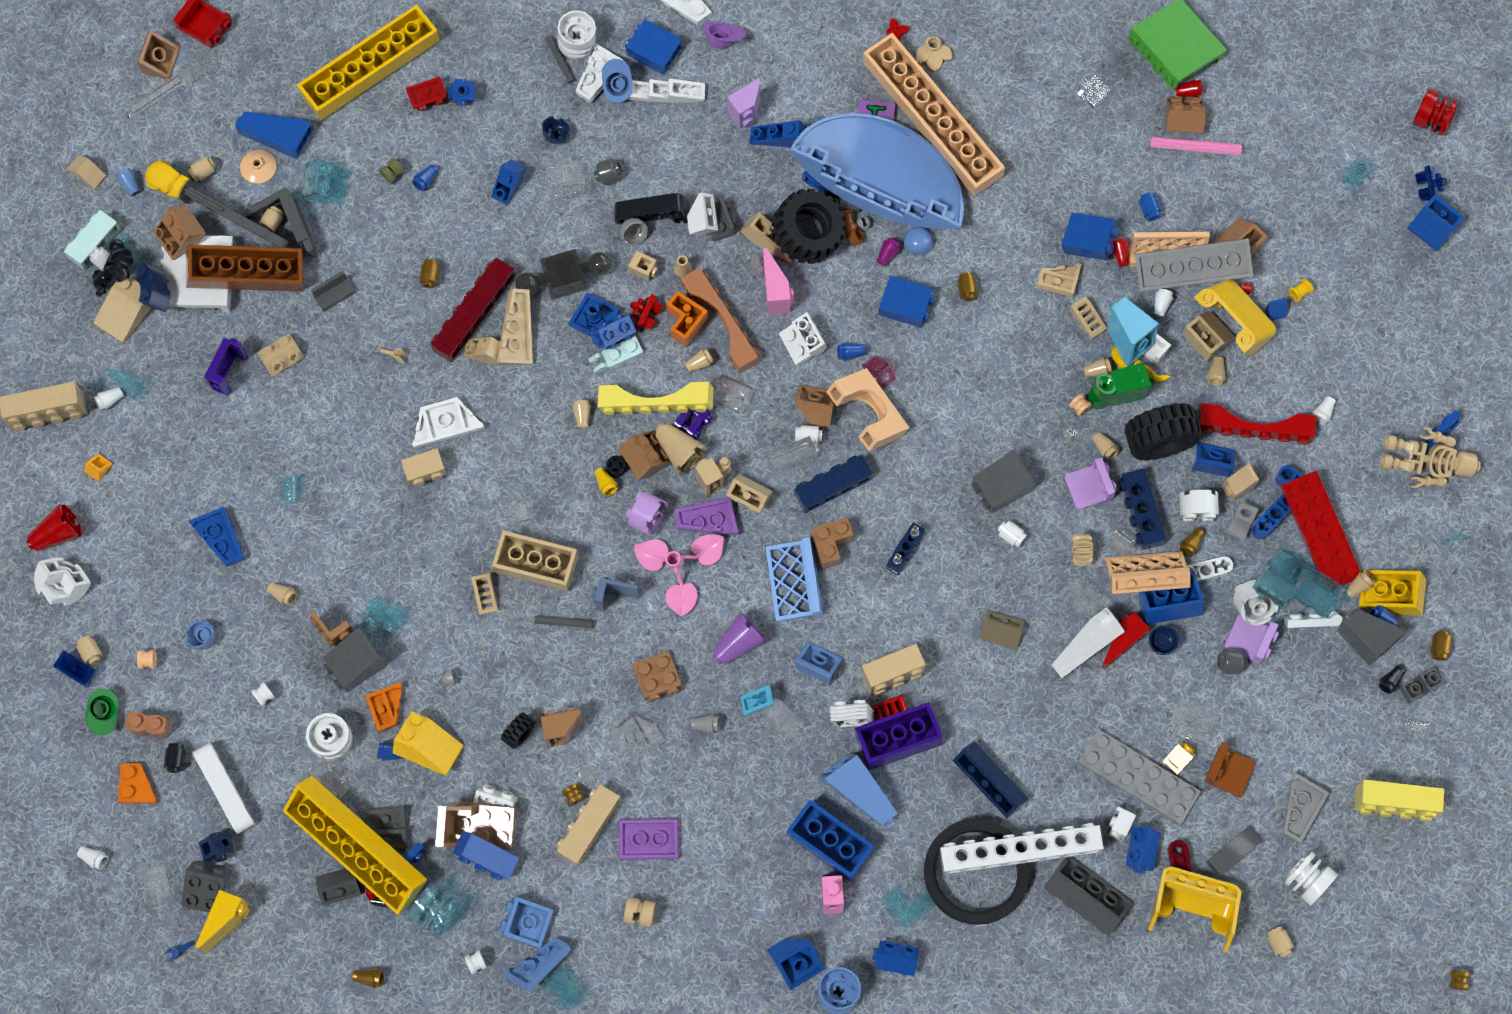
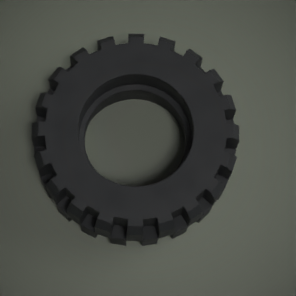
M801 189L797 193L793 192L775 211L771 224L774 227L772 235L776 236L775 243L777 246H781L782 249L780 251L783 254H789L788 258L792 260L796 258L799 263L803 264L806 261L808 264H814L816 261L821 262L826 257H829L840 246L846 234L844 231L846 221H843L845 215L843 211L840 212V205L838 202L835 204L832 201L834 198L830 195L827 197L824 195L825 192L820 190L815 192V189H808L807 191ZM805 213L813 216L822 227V239L814 240L802 235L796 226L795 215Z
M1185 403L1167 404L1142 412V414L1130 419L1124 429L1132 456L1138 460L1145 461L1166 458L1185 451L1189 447H1193L1195 443H1198L1202 436L1195 409Z

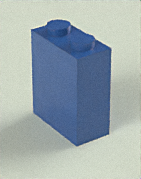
M644 19L642 24L639 23L637 25L635 34L627 40L625 47L626 54L629 57L664 75L682 49L683 44L680 37Z
M1072 212L1061 246L1065 254L1108 261L1109 254L1113 253V241L1118 236L1119 227H1117L1115 219Z
M890 275L878 315L921 328L923 322L927 323L930 312H927L928 306H932L935 295H932L933 288Z

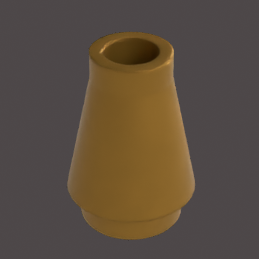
M1194 528L1180 543V551L1189 557L1197 554L1204 532L1199 528Z
M379 968L355 969L353 981L372 988L381 987L384 982V971H380Z

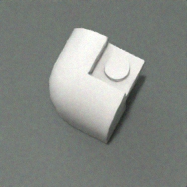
M63 558L39 561L34 573L36 591L38 595H44L50 605L63 603L64 606L73 604L85 595L91 584L78 564L73 565L70 562L64 561Z

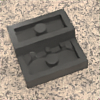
M405 806L366 809L364 811L366 825L393 849L408 848Z

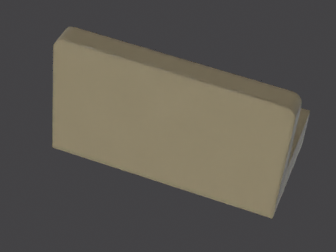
M987 610L979 638L1017 649L1025 621Z

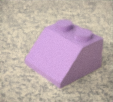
M759 79L727 97L728 114L739 129L751 126L756 119L760 101Z

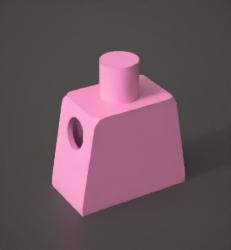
M842 875L821 876L823 915L844 913Z

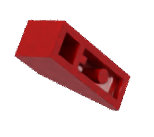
M1136 612L1131 615L1127 613L1119 620L1125 632L1112 641L1102 665L1103 669H1106L1149 633L1150 628Z

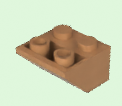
M1180 96L1166 98V131L1204 132L1206 110L1203 100L1198 97L1183 99Z
M187 205L169 207L153 231L172 260H176L184 255L188 244L198 245L206 234Z
M1238 218L1216 237L1212 243L1249 238L1251 256H1253L1265 245L1268 236L1256 224Z
M656 431L630 436L618 449L638 480L651 477L672 464L655 437Z
M568 708L563 713L558 714L556 712H548L545 716L541 717L547 747L568 744L583 722L580 709Z

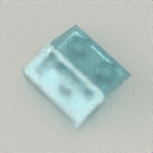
M319 158L306 163L301 198L320 204H345L348 170Z

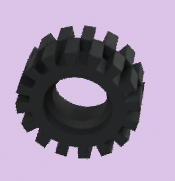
M524 712L520 713L506 727L507 729L501 735V740L512 749H516L532 732L531 730L534 729L536 722Z

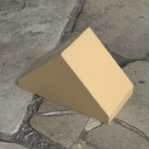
M77 156L66 169L94 190L107 177L91 160L82 156Z

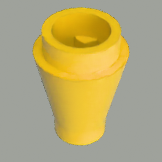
M603 467L595 470L594 475L596 476L601 494L611 496L618 490L617 482Z

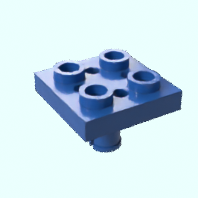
M586 293L568 324L570 327L592 337L590 331L596 329L595 325L604 321L606 323L612 321L611 317L619 314L620 309Z

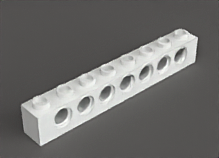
M1088 823L1083 824L1082 828L1074 829V826L1063 827L1062 831L1046 829L1041 834H1035L1032 831L1025 832L1023 836L1015 837L1014 834L1005 835L1003 839L995 840V837L984 838L983 842L975 843V840H967L963 842V845L947 843L943 845L944 847L940 848L939 852L943 875L1100 853L1104 848L1100 826ZM1075 836H1083L1085 838V843H1077L1075 840ZM1055 839H1064L1066 845L1064 847L1057 846ZM1043 841L1046 848L1040 850L1036 847L1035 843ZM1019 843L1025 845L1026 851L1023 853L1018 852L1016 845ZM999 846L1004 847L1006 854H997L996 848ZM983 849L987 856L979 858L976 855V851ZM964 852L967 859L960 861L956 858V854Z

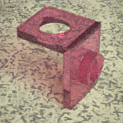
M874 355L861 365L863 369L867 368L874 376L881 389H884L896 380L889 364L877 355ZM888 373V380L881 382L882 374Z

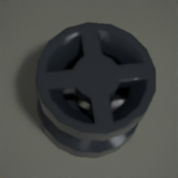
M615 455L607 460L606 467L610 476L619 478L624 475L626 465L622 457Z

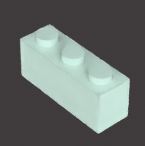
M99 210L97 214L90 218V222L85 228L80 229L78 236L68 243L64 253L68 259L86 270L92 263L89 256L90 252L95 247L105 248L121 228L114 219Z

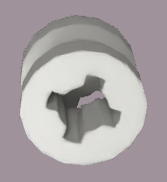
M264 682L260 684L258 689L251 691L262 707L266 704V701L275 698Z
M480 950L475 951L471 956H464L472 975L479 969L484 970L487 968Z

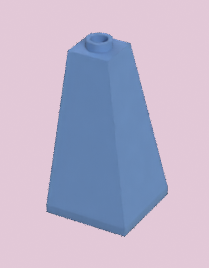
M848 754L818 776L822 782L877 824H885L886 826L895 820L894 816L898 814L858 755Z

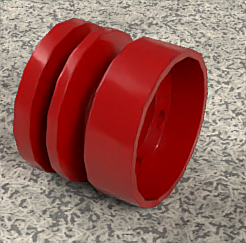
M1428 88L1412 124L1424 129L1428 122L1432 123L1430 132H1434L1438 125L1440 128L1437 135L1442 136L1454 118L1458 100L1453 98L1450 106L1446 105L1449 96H1446L1442 102H1439L1440 93Z

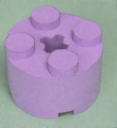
M640 491L636 496L633 508L630 507L628 509L626 518L629 519L628 525L648 536H652L651 532L655 533L665 518L663 510L668 508V503L648 492Z

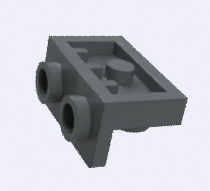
M723 196L719 197L718 202H715L718 231L710 233L713 242L733 236L734 229L737 228L734 218H730L728 213L731 212L728 201L724 202Z

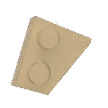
M1077 263L1073 267L1066 268L1065 265L1057 266L1056 268H1042L1036 288L1073 297L1082 264Z

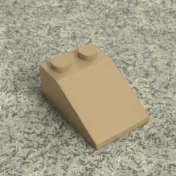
M131 277L123 282L116 281L93 322L122 343L127 340L151 309V307L138 301L140 297V284Z

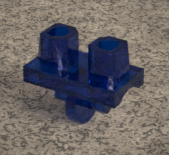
M1430 165L1424 167L1425 171L1415 174L1417 185L1425 183L1428 185V188L1418 190L1420 201L1430 200L1436 194L1435 188H1438V192H1443V186L1448 184L1447 178H1441V173H1436V179L1433 180Z

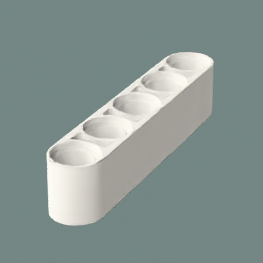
M209 742L192 752L235 832L239 834L255 825L212 744Z

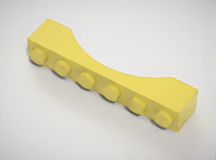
M690 382L673 394L664 397L646 398L632 395L618 385H599L598 408L606 415H614L615 413L630 415L633 412L650 414L654 411L659 413H669L670 411L686 413L688 410L706 412V410H713L714 388L710 382Z

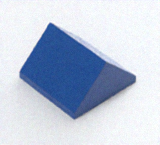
M1198 442L1192 470L1229 478L1235 468V450Z

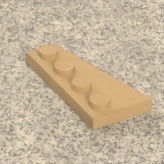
M509 290L496 364H533L530 290Z

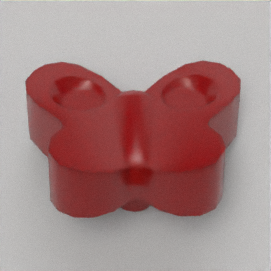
M894 18L890 19V28L887 29V35L893 33L900 40L902 35L908 33L909 27L907 25H899Z

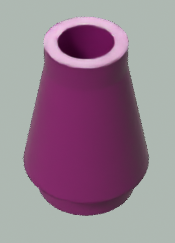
M888 237L887 240L883 241L876 262L886 266L900 250V244Z

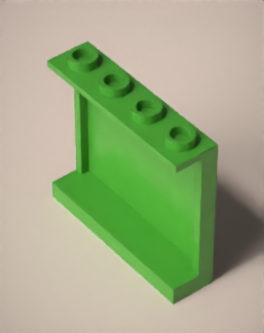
M1175 0L1132 27L1127 37L1131 45L1137 48L1141 56L1151 64L1154 71L1159 73L1173 91L1176 90L1180 82L1211 62L1215 61L1218 63L1223 59L1227 51L1183 0Z

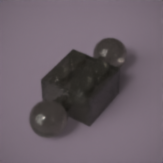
M576 249L540 259L543 274L535 276L528 272L522 273L516 279L515 286L516 289L530 290V296L538 291L540 286L547 285L551 300L586 291L587 286L583 274L591 272L597 276L605 275L611 268V260L607 254L595 252L589 257L587 262L580 263Z

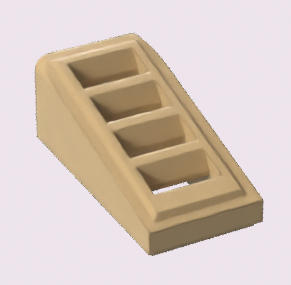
M1086 296L1071 305L1070 312L1091 340L1107 330V327ZM1084 306L1085 308L1079 312L1078 309ZM1087 312L1090 313L1088 316L1083 318L1084 314H1086ZM1092 318H1094V321L1091 322L1090 324H1087V323H1086V322H1088L1089 320H1091ZM1097 324L1100 326L1093 331L1091 330Z
M490 573L471 577L479 615L498 611ZM488 580V584L479 586L476 584V582ZM488 587L490 591L478 593L479 589ZM491 595V599L480 601L479 597ZM493 603L491 607H481L482 604Z

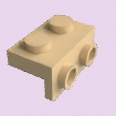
M290 334L279 338L276 342L257 352L271 376L277 375L304 358Z

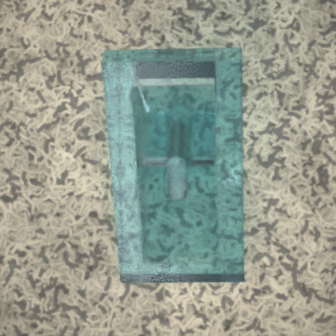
M1363 155L1353 161L1339 178V181L1353 192L1377 169V166Z

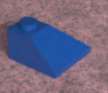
M784 939L767 949L773 963L790 990L825 970L809 939Z

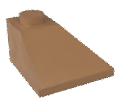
M799 385L795 399L797 408L811 424L819 427H830L834 402L826 392L828 389Z

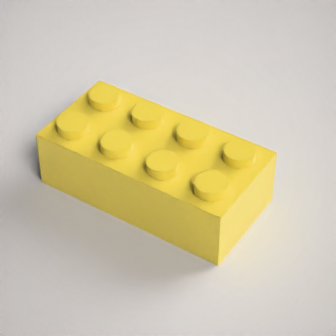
M1363 780L1356 786L1355 810L1360 811V814L1372 815V812L1380 813L1382 817L1400 815L1401 819L1418 817L1420 821L1431 822L1432 819L1437 818L1443 813V788Z

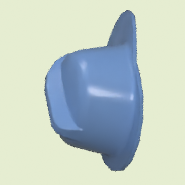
M612 59L606 62L602 68L603 90L606 97L613 102L620 103L626 101L630 97L633 87L628 64L621 59Z

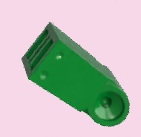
M1141 362L1114 370L1109 374H1100L1087 395V401L1093 403L1092 408L1102 409L1108 405L1115 406L1143 400L1152 387L1144 363Z

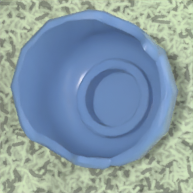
M914 227L907 231L903 239L904 247L912 255L919 254L924 256L933 247L931 234L921 227Z
M196 621L185 632L187 636L185 642L193 649L204 650L209 648L215 639L214 627L207 621Z

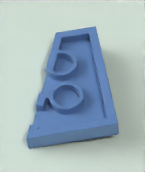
M555 938L536 950L533 957L527 961L525 959L519 961V966L511 971L507 969L503 972V975L506 979L530 993L571 951V948L565 942Z

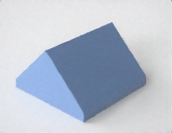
M808 641L795 660V668L830 685L843 658Z

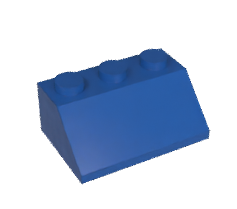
M1190 571V588L1139 592L1141 611L1146 625L1203 615L1204 599L1195 571Z

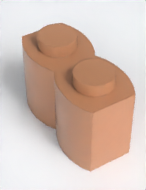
M132 712L127 715L125 728L137 736L151 735L154 738L164 739L169 737L171 723L160 715L146 716L139 712Z

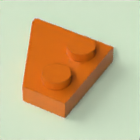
M401 682L365 695L379 733L398 725L403 687Z
M121 763L118 803L157 804V798L152 791L141 763Z

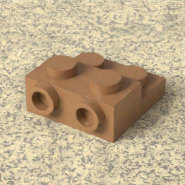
M669 651L632 664L645 701H657L661 698L660 696L667 693L668 695H674L682 688Z

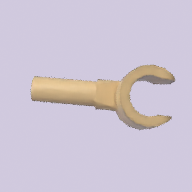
M400 348L394 351L380 349V353L393 356L399 363L404 362L401 356H407Z

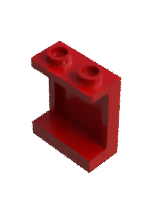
M187 0L173 19L177 29L211 49L220 42L221 35L225 30H229L232 25L229 13L225 12L223 14L202 0Z

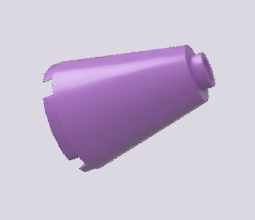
M740 612L714 647V654L712 656L719 664L723 662L726 665L764 644L767 640L756 629V626Z

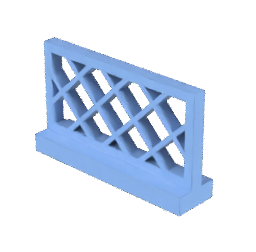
M807 537L802 538L801 541L766 547L776 621L780 622L809 616H824L811 538ZM800 546L801 553L796 559L789 552L793 547ZM780 550L784 554L776 562L772 559L771 551ZM786 556L794 560L789 569L781 565ZM797 563L803 566L804 569L800 577L791 572ZM778 567L786 571L781 580L774 577V572ZM789 574L797 579L791 588L783 583ZM800 582L806 585V591L802 596L794 591ZM781 585L789 590L783 599L777 595V590ZM791 593L800 598L794 607L786 602ZM804 600L809 604L810 611L800 612L797 610V607ZM783 604L791 608L788 615L780 616L779 609Z

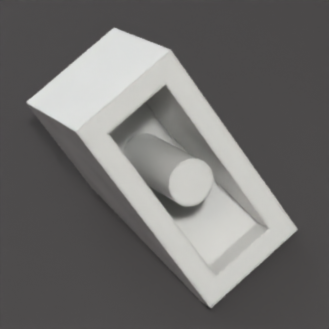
M698 194L687 215L689 234L703 236L718 231L713 194Z

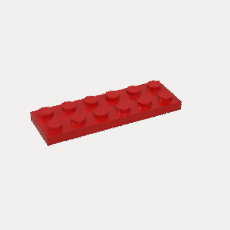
M1317 470L1280 485L1326 592L1353 582L1361 571Z

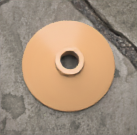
M253 150L247 153L240 163L242 176L245 180L254 184H262L269 181L277 170L274 156L265 150ZM256 162H260L259 166H254Z

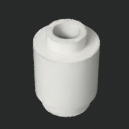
M95 247L89 254L90 261L100 270H103L110 253L103 247Z
M801 425V427H796L795 442L808 445H818V441L822 442V430H819V426Z
M1010 520L1007 523L1004 521L997 530L1000 532L999 537L1018 548L1027 537L1024 530Z

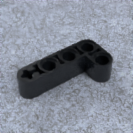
M679 193L619 201L615 203V223L623 224L625 220L630 218H639L643 222L671 218L675 223H688L687 215L690 211V203Z

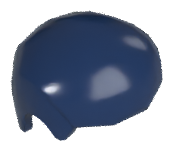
M550 116L542 123L543 137L547 142L562 144L569 139L571 134L570 126L563 118L558 120Z
M1159 626L1150 633L1148 643L1155 653L1168 655L1173 653L1178 647L1179 637L1173 628Z

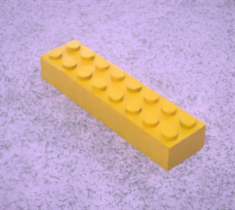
M416 4L298 83L299 93L321 121L439 42L438 30Z
M312 775L297 784L282 811L394 913L399 915L410 907L426 883L427 878Z

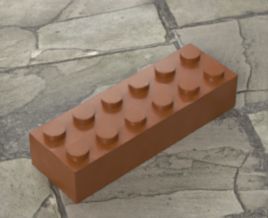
M187 245L186 288L300 292L303 285L302 249Z

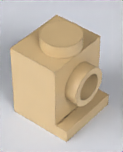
M636 251L628 265L630 274H635L647 281L651 277L654 278L659 269L656 259Z

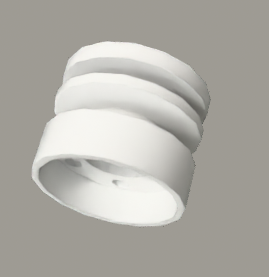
M576 10L564 14L559 20L557 27L559 50L568 58L582 59L587 57L594 50L593 47L596 39L595 21L590 15L582 11Z
M1313 852L1299 860L1291 869L1284 882L1289 886L1295 880L1297 884L1292 888L1293 891L1298 890L1302 886L1304 891L1301 894V898L1310 906L1338 876L1329 866L1320 871L1318 869L1322 862L1320 858L1312 864L1311 860L1315 857Z

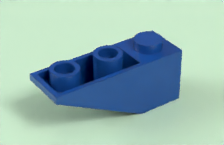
M800 120L752 126L749 144L791 148L794 141L807 126Z

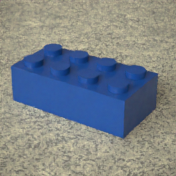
M811 800L807 802L786 831V836L850 882L875 848L873 844Z

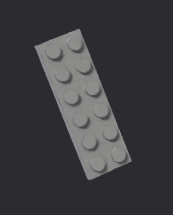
M1249 238L1135 254L1140 292L1253 276Z
M1099 729L1078 762L1081 766L1180 826L1201 793L1200 790Z

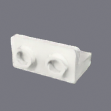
M483 785L476 790L473 803L514 807L518 797L513 796L514 794L509 791L500 792L495 790L493 786Z

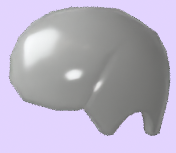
M630 218L621 225L620 236L627 245H637L647 237L648 228L641 219Z

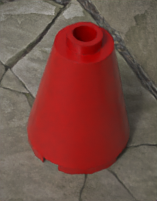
M60 503L27 535L28 540H26V543L31 550L41 551L79 538L83 535L81 524L76 525L74 519L77 517L67 505H61Z

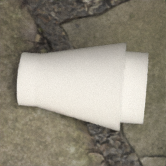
M1159 289L1155 293L1154 316L1164 318L1174 299L1172 297L1173 292Z
M117 387L97 393V396L93 398L101 411L103 409L107 410L115 402L123 398L124 395L121 389Z
M1325 397L1323 402L1313 411L1312 414L1316 415L1317 424L1325 425L1330 422L1333 407L1336 403L1332 397Z
M82 846L77 852V857L81 858L94 870H102L108 862V856L102 851Z

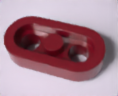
M1181 840L1171 842L1167 849L1169 866L1181 867L1183 870L1191 872L1187 844ZM1174 848H1179L1181 853L1175 854Z

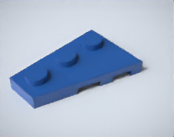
M225 507L188 521L226 567L245 560Z

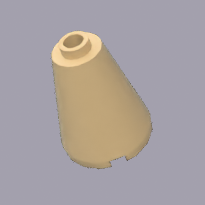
M662 423L657 427L655 437L680 475L686 474L684 470L687 468L692 470L705 456L703 451H707V448L702 443L670 423Z

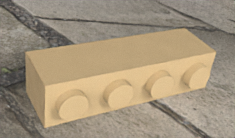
M601 784L598 788H593L589 795L591 799L588 804L582 805L578 812L580 816L576 822L574 820L571 822L567 829L569 833L565 838L562 837L556 846L558 848L557 853L576 866L580 865L621 801L619 795Z

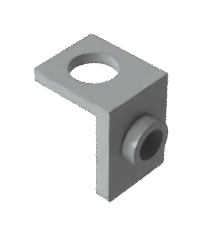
M1241 501L1227 533L1245 540L1259 509ZM1248 509L1251 511L1252 515L1245 516L1242 514L1241 510Z

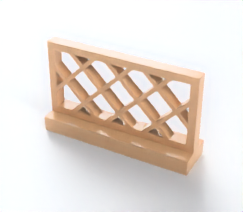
M1134 233L1131 247H1129V267H1137L1135 257L1137 253L1187 247L1185 244L1189 242L1191 244L1188 246L1208 244L1210 233Z
M1182 551L1105 558L1112 594L1190 588V569L1186 565ZM1164 564H1167V565H1169L1170 567L1166 568V567H1164L1163 565H1164ZM1146 565V566L1151 567V568H1150V569H1145V568H1143V567ZM1128 567V568H1130L1131 570H1130V571H1127V570H1124V568Z

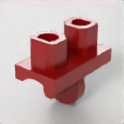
M651 294L650 297H647L644 305H642L644 301L642 298H639L637 302L632 301L629 306L633 309L631 315L636 317L639 312L634 323L635 328L652 329L656 320L648 316L649 311L658 315L663 307L659 301L655 300L656 295Z

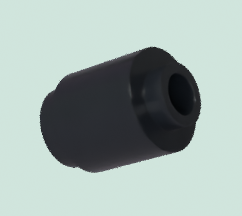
M169 743L168 748L165 749L163 767L167 769V772L179 773V770H183L186 751L183 744Z

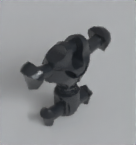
M119 239L111 240L109 249L113 251L107 258L103 270H95L92 276L94 279L93 285L97 289L96 295L99 297L107 293L105 287L110 283L113 275L117 282L130 279L128 267L133 263L132 251L125 249L124 243Z

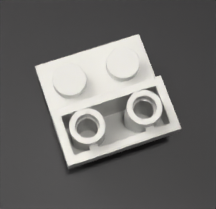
M808 312L792 321L791 326L779 332L784 345L797 366L813 356H819L827 347Z

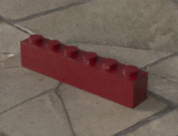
M495 257L493 262L490 261L487 264L484 274L476 279L472 290L466 292L464 301L461 305L455 307L452 317L443 323L440 333L432 338L431 348L433 352L449 362L454 360L516 276L513 267Z

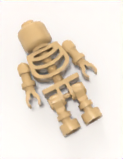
M1425 426L1421 428L1423 430L1426 429L1429 435H1418L1423 439H1433V442L1437 443L1431 447L1428 454H1425L1427 443L1424 441H1420L1419 444V441L1397 440L1396 436L1387 434L1384 439L1383 448L1385 450L1405 449L1409 453V457L1399 460L1397 457L1393 458L1391 454L1382 453L1379 465L1381 469L1390 470L1392 466L1394 469L1399 467L1404 471L1413 472L1414 470L1417 474H1421L1423 462H1425L1428 472L1436 477L1425 476V478L1415 475L1409 476L1410 479L1419 481L1413 485L1409 484L1412 488H1418L1423 485L1425 487H1430L1431 485L1445 486L1447 484L1445 477H1451L1452 472L1456 476L1471 478L1476 472H1479L1481 462L1478 461L1476 454L1457 452L1453 448L1456 444V440L1453 437L1444 436L1439 431L1433 432ZM1432 463L1435 464L1436 472L1433 471Z

